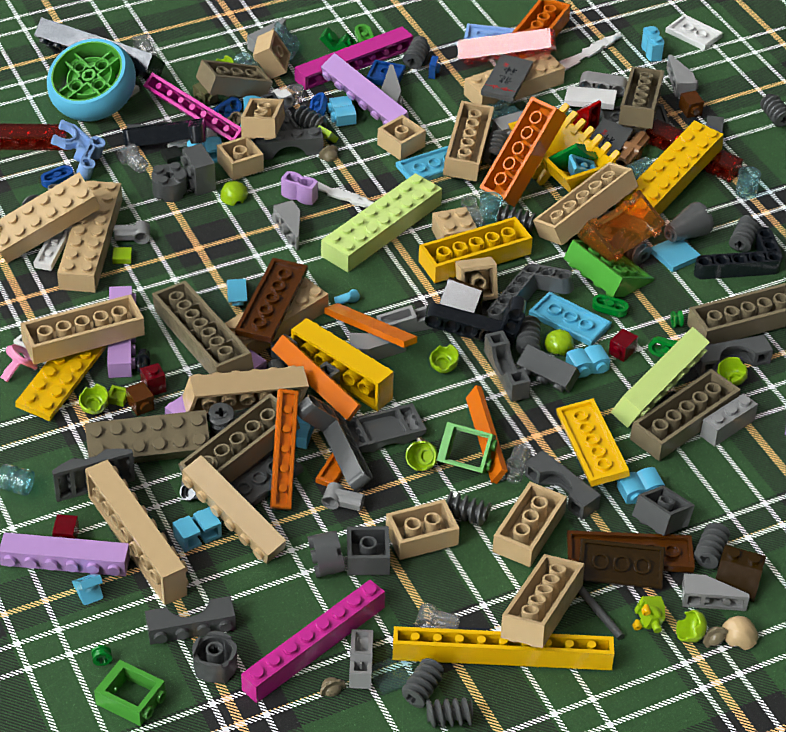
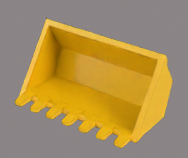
M564 103L559 110L565 114L570 106ZM572 111L563 122L532 178L537 179L536 182L539 185H543L552 176L570 192L607 163H615L621 153L615 150L608 156L607 153L612 144L606 142L599 148L598 145L603 140V136L597 134L593 140L589 139L595 129L589 126L583 133L581 130L586 124V120L581 118L574 125L573 121L578 116V113ZM517 121L508 123L511 130H513ZM576 143L585 144L587 151L596 152L598 159L594 160L596 168L574 175L559 169L548 158Z

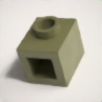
M200 82L193 85V98L208 107L219 102L218 94L216 96L209 94Z

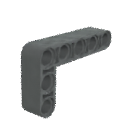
M534 263L526 265L489 307V317L502 320L509 300L512 297L521 296L527 302L537 289L560 294L571 293L574 290L572 272L566 269Z
M309 394L298 404L297 415L323 432L347 483L353 490L359 491L373 479V476L344 418L335 409Z

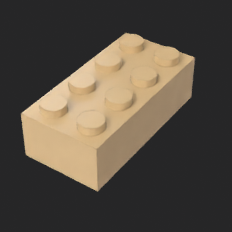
M529 482L494 534L492 552L531 567L564 515L567 496Z

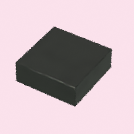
M177 146L160 150L161 156L167 164L181 161L182 153Z

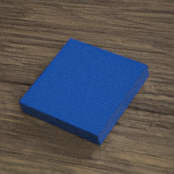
M374 60L366 78L373 84L382 86L389 65L392 64L400 83L406 71V65Z

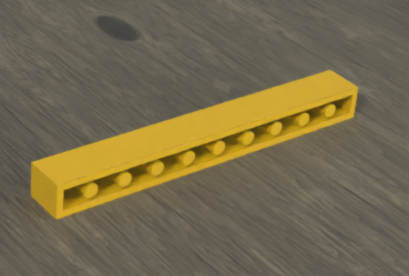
M394 626L392 660L421 661L422 659L430 658L443 663L612 670L614 637L551 634L544 647L540 648L501 638V631Z

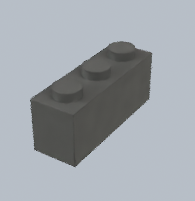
M528 344L516 363L520 369L524 368L528 377L532 375L536 377L538 382L544 385L549 383L553 385L555 390L561 393L563 391L570 393L580 376L577 367Z

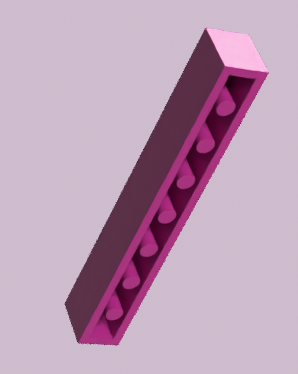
M399 27L295 67V81L304 90L328 82L322 76L321 66L334 53L355 70L372 65L374 60L383 61L404 53L412 42L413 35L404 27Z
M153 72L143 86L152 94L190 118H205L206 128L225 140L231 141L242 137L240 126Z
M368 580L241 674L242 691L258 703L348 636L352 629H357L384 609L385 591L372 580Z

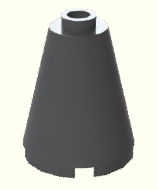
M701 202L690 203L665 226L664 235L671 242L706 236L713 230V217L711 214L708 215L706 211L708 208Z

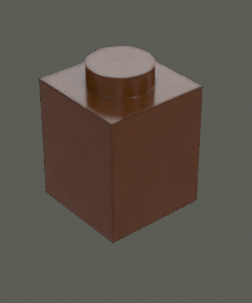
M696 90L681 93L679 108L687 118L702 115L704 101Z
M143 381L126 387L127 403L136 416L155 409L154 396Z

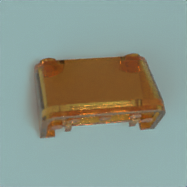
M640 190L633 193V197L630 200H625L619 207L603 217L589 220L577 236L582 242L610 262L613 260L617 262L624 256V253L649 237L653 236L655 238L662 233L661 228L666 223Z

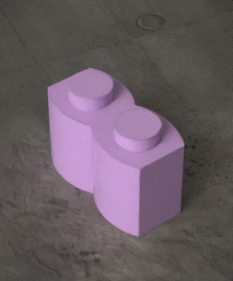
M287 171L281 178V195L290 200H297L305 205H313L318 199V181L311 177L301 176L296 172Z

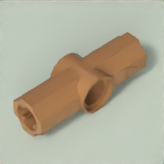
M645 131L637 132L630 141H626L615 163L629 168L634 160H639L643 149L650 139Z

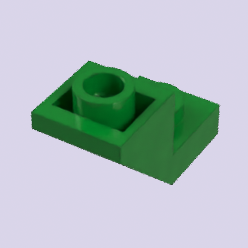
M329 27L323 31L319 38L331 51H338L357 44L355 39L348 33L338 38Z

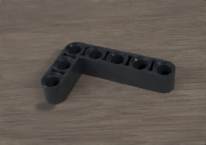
M205 118L132 127L122 130L125 147L190 139L191 144L205 142L208 136Z
M762 227L758 229L755 248L757 252L700 255L695 261L694 276L698 279L775 275L780 272L783 256L773 231Z
M521 296L512 297L509 300L502 320L439 303H430L426 309L425 324L431 328L482 342L485 341V334L503 330L510 346H512L525 318L526 300Z

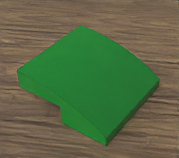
M577 143L548 157L559 169L569 172L568 161L571 154L592 161L598 159L596 152L587 151L585 144Z

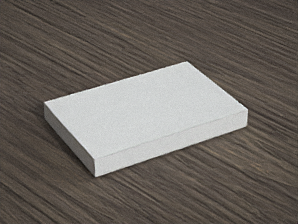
M685 14L667 26L665 31L704 51L723 36V32Z
M568 86L564 103H567L569 106L584 107L600 100L601 109L614 110L617 90Z

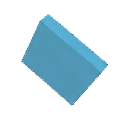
M666 240L651 247V254L671 272L694 263L696 258L700 256L684 240L675 242Z

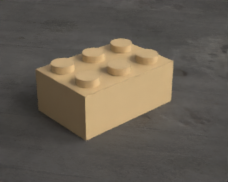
M250 98L240 118L241 136L248 139L264 138L271 140L276 138L285 119L284 99Z
M445 499L386 514V526H389V539L399 560L458 545L460 528Z

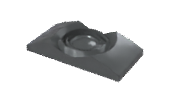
M413 403L354 417L350 421L345 420L361 453L375 452L383 446L393 443L407 444L427 432Z
M105 449L97 456L87 459L72 458L52 470L56 501L60 502L88 494L85 469L105 460H108L112 466H116L121 479H125L127 483L135 481L132 449Z

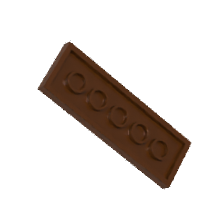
M272 258L235 328V335L272 343L308 271V265Z
M567 530L568 560L579 562L581 538L665 547L664 571L694 573L692 535L667 534L663 536L662 534Z

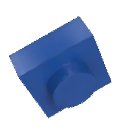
M438 56L431 57L428 77L430 79H435L436 74L440 73L441 63H438Z

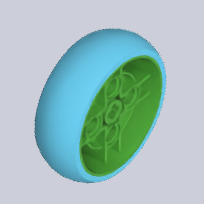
M104 39L82 40L67 47L53 61L47 76V90L50 100L62 114L78 121L104 119L120 110L132 95L136 81L135 67L128 53L114 42Z

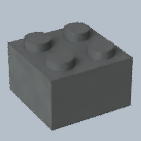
M202 143L182 148L180 159L187 173V182L190 190H193L196 196L216 191L215 163Z
M662 485L638 495L632 516L637 518L642 524L654 529L656 533L665 536L689 525L695 505Z
M389 526L347 527V575H390Z

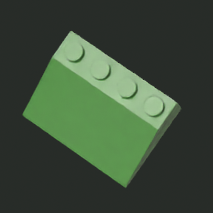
M572 240L563 258L569 263L570 267L579 270L583 277L592 280L596 287L602 288L606 291V295L614 298L625 297L653 282L655 279L606 241Z

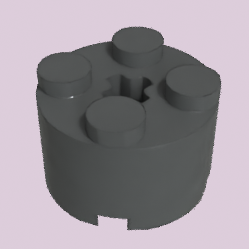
M173 162L153 167L151 174L152 191L156 199H164V202H176L181 200L185 193L187 194V173L180 163Z
M337 531L307 536L310 549L314 548V550H310L313 564L317 563V565H314L316 578L345 571Z
M211 631L202 638L200 636L195 640L192 653L196 677L211 683H227L235 674L238 666L237 645L231 636L221 631Z

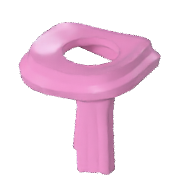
M16 344L9 345L6 348V353L13 361L4 370L0 378L8 382L21 364L34 370L38 369V364H33L24 347Z

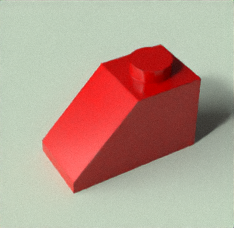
M598 100L576 111L578 116L573 121V124L575 125L581 118L585 119L586 124L581 130L583 133L589 126L596 129L599 125L601 101Z

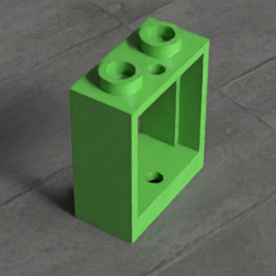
M447 422L436 461L486 474V471L491 469L492 459L490 457L492 451L495 452L498 440H496V435ZM457 431L488 439L480 467L449 459Z
M122 660L117 662L94 690L96 705L139 726L146 719L151 718L156 706L161 704L166 697L164 680ZM126 679L150 690L139 706L114 695Z

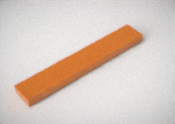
M340 303L324 307V314L405 348L417 343V336Z
M282 334L271 350L288 366H304L308 384L346 420L350 421L362 405L294 342Z
M476 385L466 397L476 430L496 435V440H498L482 387ZM477 436L482 454L484 455L488 439ZM499 441L495 452L492 451L491 453L492 465L490 471H488L491 482L495 484L508 472Z
M278 389L270 509L290 511L292 508L299 391Z

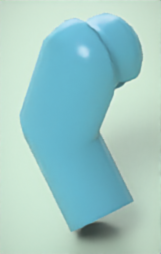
M352 289L348 293L334 297V301L340 304L354 303L360 299V294L358 290Z

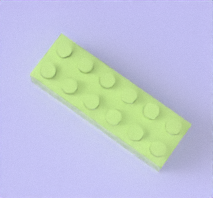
M692 327L623 395L611 413L628 428L634 421L648 413L699 362L700 358L708 351L705 348L710 342Z

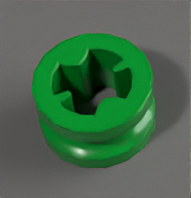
M681 310L677 313L675 311L670 313V321L673 328L677 325L679 327L684 325V316Z
M98 645L92 649V660L95 665L105 666L112 661L111 648L109 646Z

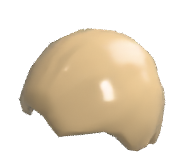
M735 616L729 618L722 625V627L728 630L724 640L729 646H739L743 650H748L757 644L759 639L758 632L754 624L747 617Z

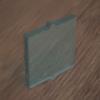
M392 658L372 665L373 682L378 685L383 695L401 689L413 673L412 665H409L407 661L392 660Z

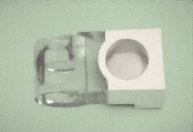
M292 84L283 90L278 88L272 90V93L274 92L278 99H284L285 109L304 100V87L301 84Z

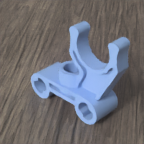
M61 120L58 128L67 131L73 138L64 139L54 134L51 144L64 150L76 149L73 158L79 162L76 174L80 172L84 180H89L95 167L93 159L101 157L105 147V140L98 136L90 138L77 125Z

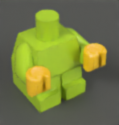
M642 596L634 609L641 619H636L632 626L635 631L645 628L653 629L654 633H659L662 631L661 625L665 620V605L662 597Z

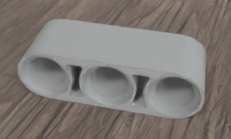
M585 71L581 75L579 87L617 90V97H623L628 80L623 76Z

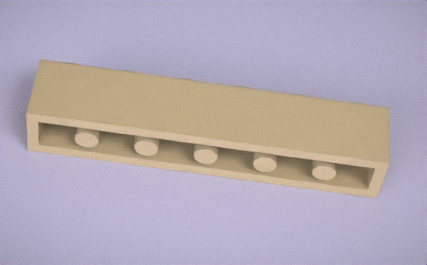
M202 455L183 469L182 482L188 489L192 488L202 503L206 502L211 512L216 517H220L230 531H234L238 535L241 543L245 546L248 545L253 550V554L257 559L263 560L267 564L285 549L286 539Z

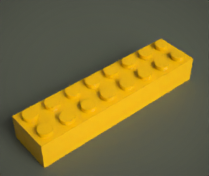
M694 120L636 180L638 187L616 204V213L650 221V226L722 150L723 133Z

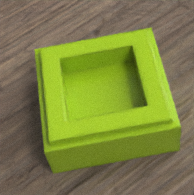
M321 125L318 126L321 127L324 138L333 143L337 142L339 138L333 132Z
M114 247L113 264H131L132 247Z
M112 385L108 391V403L124 407L127 402L126 388Z

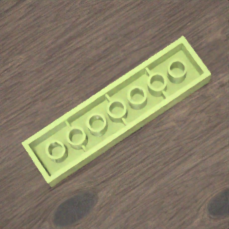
M415 173L321 240V257L346 272L351 271L439 207L442 200V188Z

